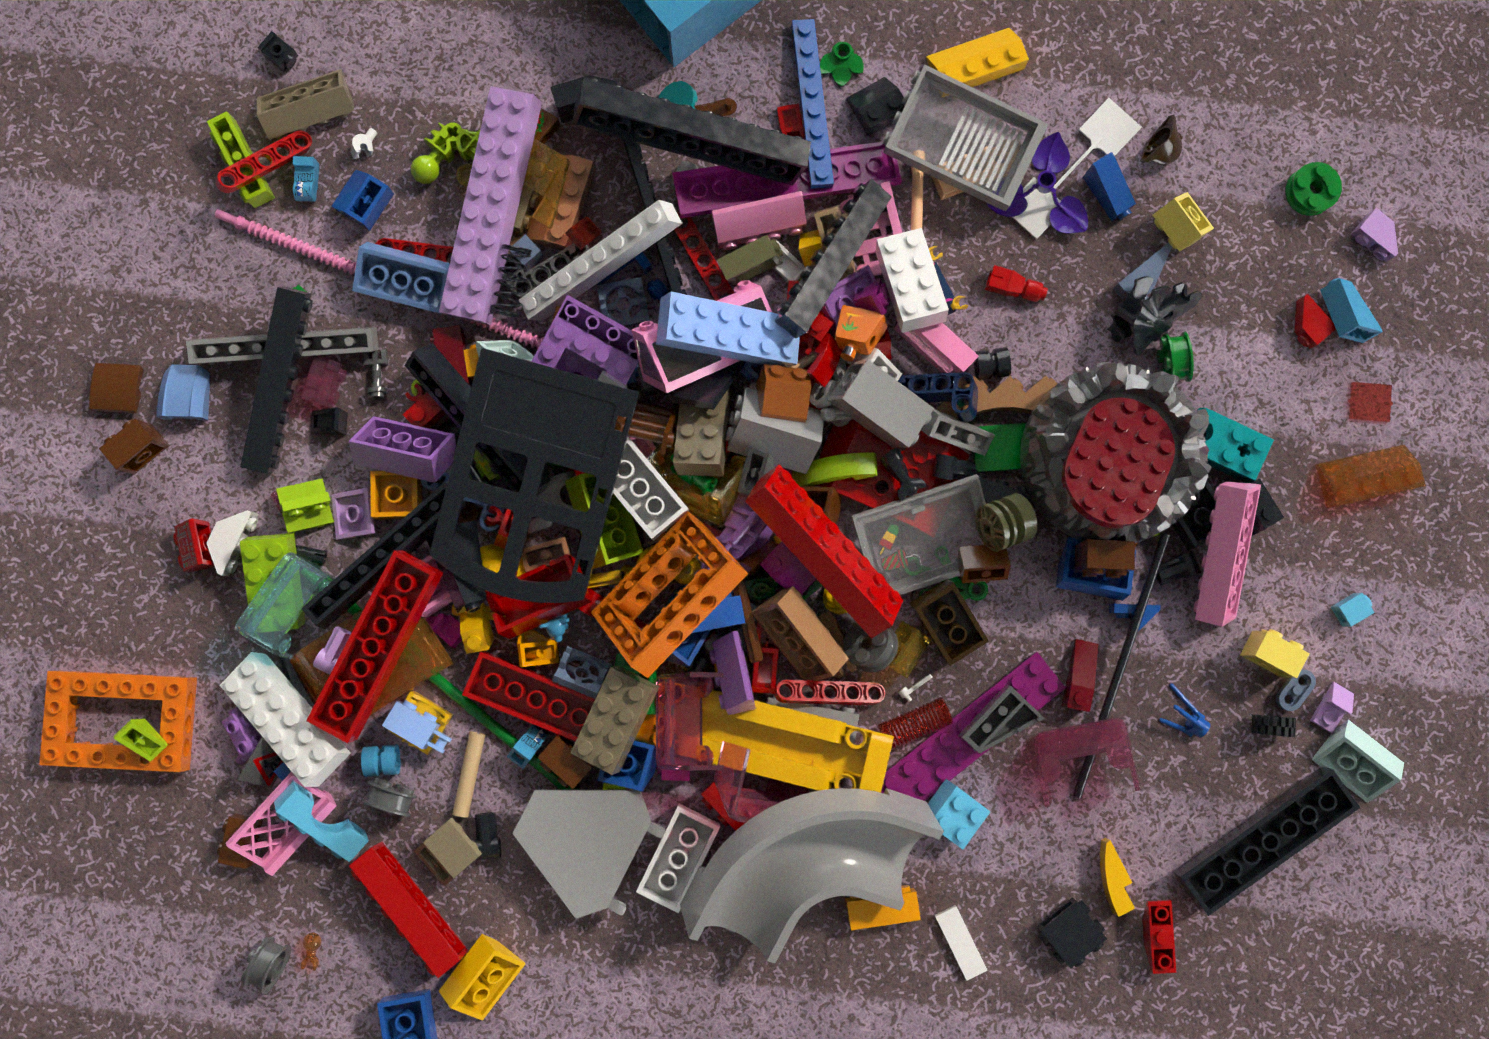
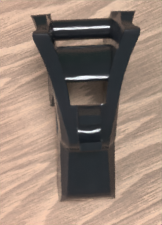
M1150 276L1135 279L1133 289L1124 292L1123 301L1117 305V309L1111 314L1113 324L1107 328L1112 333L1111 339L1118 342L1132 336L1130 344L1133 346L1134 354L1140 356L1151 342L1157 341L1161 335L1168 334V330L1172 327L1173 321L1197 305L1202 297V293L1195 291L1188 295L1187 285L1180 282L1173 286V291L1169 295L1167 294L1171 288L1168 286L1152 289L1149 298L1145 300L1154 279Z

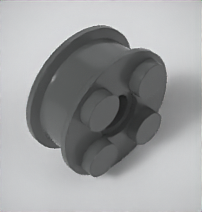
M856 622L850 627L843 639V650L848 656V660L861 670L869 673L879 672L894 660L898 650V638L895 632L888 628L871 639Z
M374 777L373 781H367L370 786L366 798L361 799L362 803L393 814L406 817L411 816V813L408 812L412 800L417 799L414 790L398 783L393 787L387 780Z
M272 936L265 937L258 949H253L247 957L246 962L249 964L241 977L243 985L246 987L253 985L260 989L261 994H267L282 975L290 958L291 946L288 944L282 946L275 943V938Z

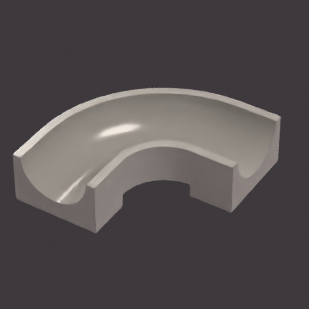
M844 788L819 790L782 801L762 811L738 828L720 846L706 868L699 866L680 904L688 937L698 941L705 927H723L750 940L763 953L766 961L776 963L801 916L809 908L825 899L837 896H854L901 910L905 903L901 889L902 875L911 849L922 836L927 835L940 840L944 831L926 801L887 788L884 793Z

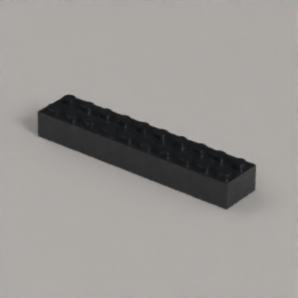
M584 78L576 99L571 123L573 126L792 186L807 168L811 141L804 140L800 136H789L782 134L778 130H768L761 128L757 124L740 122L733 117L726 118L716 115L711 111L697 110L690 105L676 104L665 98L651 97L644 92L626 90L622 86L605 84L594 78Z

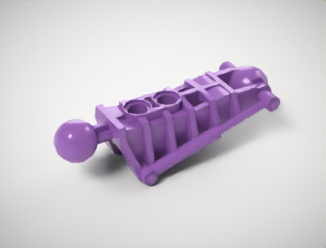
M741 492L726 519L725 529L719 537L716 536L739 564V561L766 545L775 534L745 502L748 495ZM703 563V565H702V567H701V569H707V570L710 569V568H709L707 565H705L704 563Z

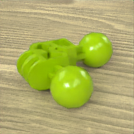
M452 122L445 126L437 123L440 130L430 131L433 136L432 139L424 138L425 143L433 151L428 156H418L413 160L411 164L412 177L422 184H431L439 175V164L444 159L451 163L455 158L454 150H458L461 158L465 161H468L470 158L474 160L480 130L477 132L462 129L459 124Z

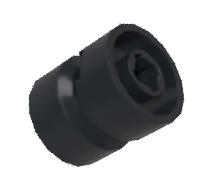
M1007 347L995 348L992 353L988 350L975 351L979 356L974 361L975 375L978 380L991 379L992 375H995L997 378L1011 376V358Z

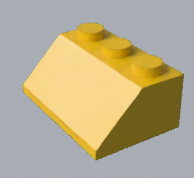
M481 934L440 988L439 993L451 1009L483 1021L526 963L497 940Z

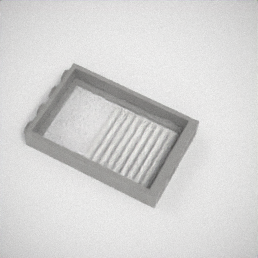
M924 65L922 71H916L911 81L912 84H915L912 92L907 90L902 100V104L905 105L902 113L897 111L892 124L896 125L893 132L888 131L882 144L886 147L883 153L1006 211L1013 201L1048 124Z

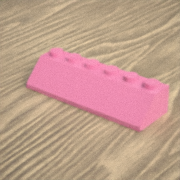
M1225 482L1219 484V487L1215 490L1214 500L1216 501V506L1210 515L1212 528L1206 538L1208 550L1207 555L1205 554L1202 560L1204 572L1203 577H1200L1198 582L1200 595L1194 604L1195 620L1223 627L1237 616L1260 494V484Z

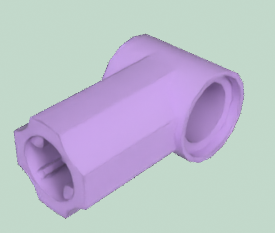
M339 626L335 627L325 648L317 654L313 666L330 675L352 632Z

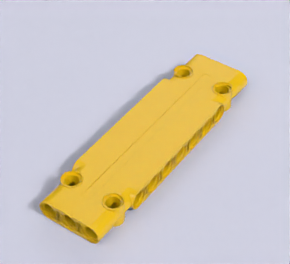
M657 677V685L660 686L656 693L657 715H646L634 740L655 745L660 749L674 751L678 755L818 791L841 788V779L848 778L852 782L851 789H863L881 793L894 736L847 725V723L777 705H770L754 700L756 709L728 715L726 709H721L719 695H723L722 692ZM676 686L681 689V696L677 700L671 694L672 689ZM854 731H859L863 735V741L859 745L854 744L850 739ZM663 732H667L670 735V742L667 745L663 744L660 740Z

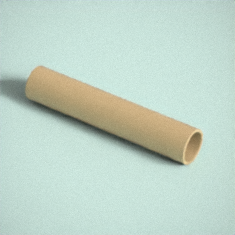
M469 732L452 812L454 816H469L486 734Z

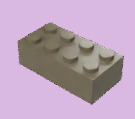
M730 387L714 410L680 404L673 459L677 475L724 476L727 445L725 436L729 425L728 419L732 394Z
M620 666L610 667L571 754L611 775L620 772L660 686Z

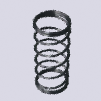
M503 244V249L521 252L526 255L502 254L501 257L523 267H499L498 269L522 280L497 279L496 281L501 285L520 292L496 291L494 294L519 305L492 304L493 308H491L490 312L519 318V313L510 312L497 306L520 307L522 304L499 294L521 295L524 291L500 281L525 282L527 281L525 278L503 269L527 270L529 267L504 256L530 257L532 250Z

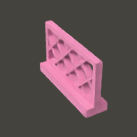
M292 772L226 842L228 848L260 865L271 876L277 872L310 836L307 833H300L294 827V824L288 822V820L284 821V823L271 825L270 817L277 816L275 814L276 810L270 811L271 804L293 780L304 787ZM304 787L312 794L318 796L314 800L311 814L316 820L322 822L337 806L332 795L316 787ZM267 818V826L254 829L253 824L257 820ZM284 829V834L280 838L272 839L271 831ZM267 832V841L254 843V835ZM250 836L251 844L243 846L236 844L240 838ZM268 847L267 853L262 858L255 855V849Z

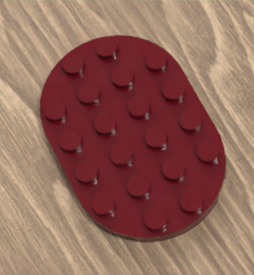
M1110 398L1096 404L1083 418L1062 468L1063 488L1066 487L1072 506L1089 521L1107 528L1119 529L1124 526L1136 525L1144 520L1156 506L1174 461L1175 443L1170 428L1157 411L1134 399Z

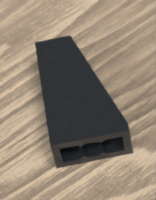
M476 521L457 524L452 546L482 566ZM436 529L427 538L430 549ZM436 561L439 570L444 572L442 578L457 613L467 612L470 614L478 611L486 600V591L461 579Z

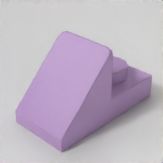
M1332 682L1310 721L1327 732L1333 733L1343 715L1352 714L1354 694L1339 684Z

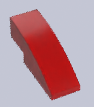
M757 621V634L763 660L754 663L752 692L774 694L779 648Z

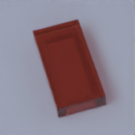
M586 216L569 228L565 234L582 250L602 234V231Z

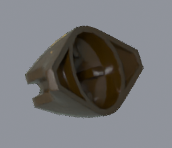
M1175 115L1168 116L1151 136L1144 147L1140 162L1152 161L1157 164H1166L1178 159L1182 151L1181 140L1183 136L1177 130Z

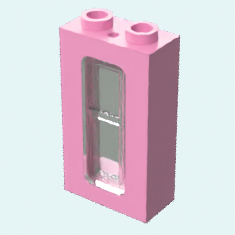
M898 323L894 328L896 332L941 373H964L979 357L943 323L901 333Z

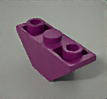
M879 278L854 295L852 301L856 308L875 311L881 315L886 314L890 303L886 283H883L881 278Z

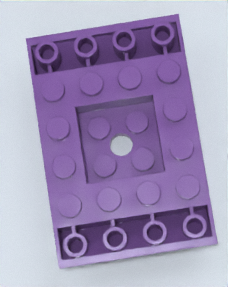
M567 295L531 362L570 373L580 372L584 377L595 380L599 378L604 370L626 385L639 360L632 330ZM639 341L641 354L643 355L647 346Z

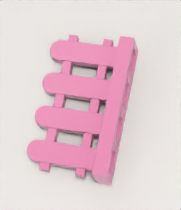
M890 181L881 183V187L892 196L886 205L887 212L881 213L871 231L880 229L881 236L864 240L854 256L857 258L863 257L865 263L859 265L856 271L869 265L874 276L882 274L879 261L870 262L869 259L870 254L876 253L877 239L902 233ZM853 194L847 195L848 200L841 203L840 209L842 213L845 212L842 210L844 205L854 198ZM891 226L893 233L887 234L885 227Z

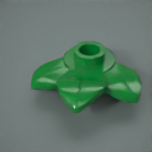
M847 42L836 43L832 51L825 54L820 61L821 74L832 73L834 81L841 87L849 82L852 73L862 74L864 69L862 58L854 53L852 46ZM845 51L846 56L841 57L838 52Z

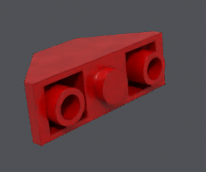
M1147 901L1142 922L1144 947L1151 972L1153 974L1177 973L1172 901Z

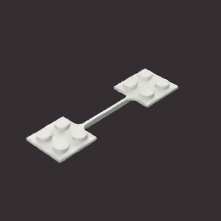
M1108 98L1079 129L1090 140V148L1054 185V188L1056 189L1093 149H1100L1106 155L1112 152L1115 156L1142 127ZM1035 177L1023 188V193L1029 190L1033 184H1036L1037 179ZM1036 189L1025 197L1028 203L1027 209L1022 214L1012 218L1037 240L1051 225L1049 215L1051 210L1057 206L1054 204L1050 192L1044 194Z

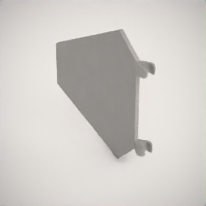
M534 790L512 834L577 919L606 908L619 915L625 913L626 904L613 899L646 832L648 831L656 837L662 838L665 834V828L651 822L643 794L640 791Z

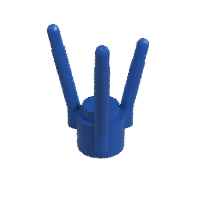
M1170 683L1169 687L1194 714L1190 715L1178 705H1174L1173 708L1187 719L1185 722L1187 728L1160 718L1159 722L1180 730L1190 737L1196 735L1202 738L1208 732L1210 723L1205 720V716L1191 704L1180 690Z

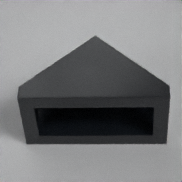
M337 407L312 411L310 433L346 435L348 413Z

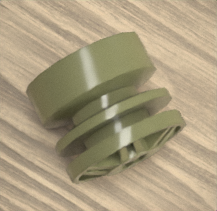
M1014 493L998 501L995 500L978 507L975 515L978 534L985 546L991 551L998 552L1014 544L1022 543L1034 538L1037 533L1038 524L1034 509L1021 494Z

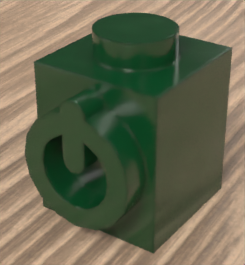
M764 568L745 580L749 601L770 598L776 594L775 588L779 587V583Z

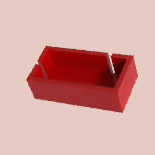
M566 554L550 561L549 564L552 568L544 564L517 578L541 582L569 581L576 559ZM579 565L577 572L582 573ZM588 588L584 600L565 603L521 601L486 591L490 610L495 612L492 616L497 632L508 639L592 602Z

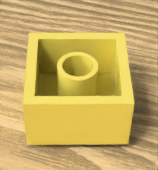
M1188 192L1174 198L1153 214L1156 226L1161 231L1164 230L1169 237V244L1174 249H1178L1179 252L1191 246L1214 229Z
M1261 629V631H1252L1240 656L1279 677L1297 678L1310 653L1302 650L1303 645L1292 640L1288 642L1282 639L1283 635L1275 630L1269 629V631Z

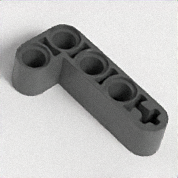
M577 241L527 272L516 269L514 274L525 278L527 281L507 282V284L516 288L522 285L528 286L526 293L515 295L519 300L543 283L537 281L538 275L545 273L550 278L560 271L556 269L559 262H566L568 265L571 263L569 256L574 261L579 257L577 252L581 250L582 253H585L589 250V246L585 242ZM506 260L505 267H521ZM503 272L504 279L522 280ZM510 288L512 292H518L517 290Z

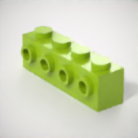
M227 111L207 121L211 129L209 134L214 143L219 145L221 149L219 154L225 164L230 166L253 154L237 121ZM240 168V172L243 175H252V171L249 168ZM264 176L240 188L241 190L239 191L245 203L249 202L254 208L275 199Z

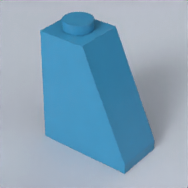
M1341 278L1333 279L1328 282L1326 287L1320 290L1339 337L1364 343L1383 332L1351 281Z

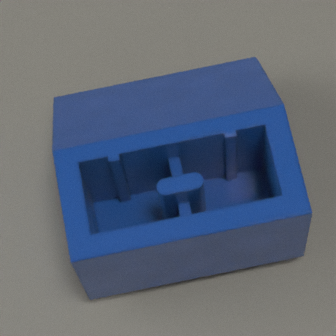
M355 170L331 207L370 231L394 193L388 185L370 174Z

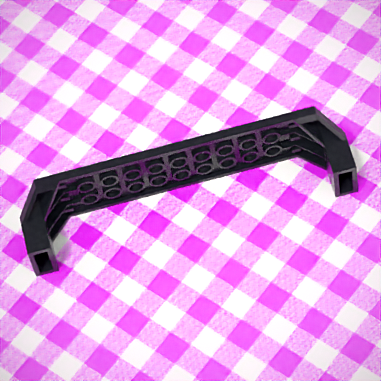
M588 75L551 86V92L561 123L572 120L576 99L584 78L598 79L602 83L617 85V82ZM623 139L644 209L656 202L652 182H648L650 179L641 153L642 150L639 143ZM667 234L655 243L670 292L687 295L686 290L681 289V286H683L679 268L674 267L676 265L675 255L672 246L667 245L670 244ZM672 348L669 357L659 362L662 368L668 367L673 370L696 360L700 353ZM654 363L644 365L645 370L650 368L656 369ZM637 367L646 397L664 392L643 381L641 369Z

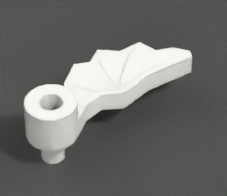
M929 674L909 689L906 686L903 687L898 693L902 699L906 698L910 702L912 698L909 694L933 677Z

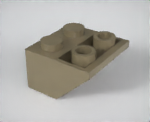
M450 818L414 851L444 887L482 854L477 844L470 840L464 833L461 825L456 823L453 818Z

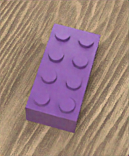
M375 416L349 440L353 464L434 483L453 463L456 449L455 434Z

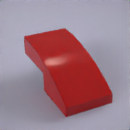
M799 103L777 107V116L782 134L800 136L805 140Z
M829 333L825 335L814 352L818 356L807 370L809 376L822 387H826L830 381L842 352L838 347L837 341Z

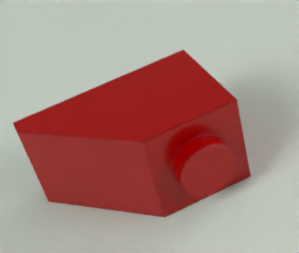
M1306 294L1296 301L1295 333L1298 336L1299 343L1311 349L1327 338L1336 328L1331 319L1310 295Z

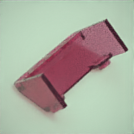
M685 672L660 674L658 676L656 685L660 687L656 693V763L659 769L687 771L724 770V765H712L714 759L713 752L707 745H702V698L708 697L712 692V678H723V673Z
M1103 719L1046 730L1036 735L1034 739L1035 758L1045 807H1049L1052 803L1048 782H1053L1059 778L1061 774L1060 761L1106 752L1109 763L1117 769L1130 768L1135 791L1140 790L1141 784L1127 725L1122 719Z
M723 741L714 782L726 812L731 819L746 823L762 811L782 801L809 793L810 788L771 778L767 783L766 791L742 788L751 749Z

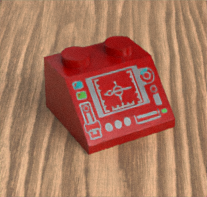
M192 518L174 526L175 533L173 534V539L179 548L178 562L183 571L195 572L215 567L207 546V541L211 535L209 522Z

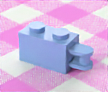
M406 699L404 702L396 701L382 726L421 749H427L430 746L444 753L445 745L447 742H451L452 739L438 731L441 724L436 722L437 717L426 711L424 714L416 710L417 706ZM435 734L439 736L436 744L431 742Z

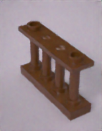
M638 399L628 436L662 443L660 454L665 455L667 448H672L673 432L678 422L680 404L675 403L672 409L639 402ZM618 416L616 430L623 431L626 417Z

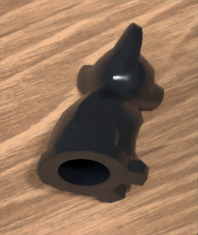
M898 447L883 455L880 462L900 482L898 498L903 501L906 496L916 494L919 488L926 487V484L922 479L909 477L908 469L902 461L904 457L900 451L901 449Z

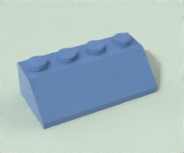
M366 242L359 246L352 291L440 313L439 309L450 263Z

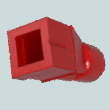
M994 265L990 270L985 290L999 293L1003 296L1019 297L1021 294L1023 299L1038 302L1039 300L1044 301L1048 288L1044 287L1041 282L1031 279L1026 280L1025 277L1014 270Z

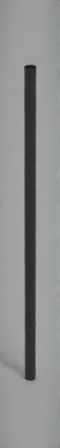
M1161 532L1073 792L1075 797L1082 798L1170 538L1169 534Z

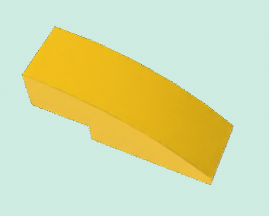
M1103 838L1101 839L1100 846L1102 884L1113 914L1120 917L1135 909L1124 888L1131 884L1132 881L1111 840Z

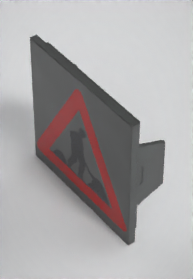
M264 738L260 739L238 780L272 788L278 778L273 771L283 761Z

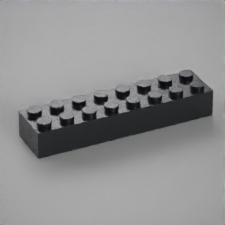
M1320 767L1179 867L1173 874L1199 911L1209 916L1360 809V806L1332 768Z

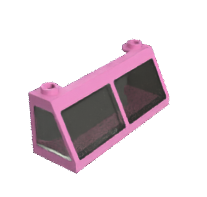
M749 280L739 282L734 288V294L717 300L728 304L772 312L761 286ZM644 321L639 324V327L631 329L643 381L666 393L741 361L657 345L658 324L653 323V321Z

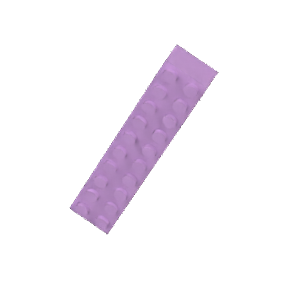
M490 86L439 309L440 313L449 317L486 325L492 324L494 313L490 312L491 308H493L491 305L496 304L498 296L494 292L499 291L501 285L496 280L502 279L503 272L498 268L505 267L506 260L501 255L508 254V250L502 247L503 244L510 245L542 102L534 94Z

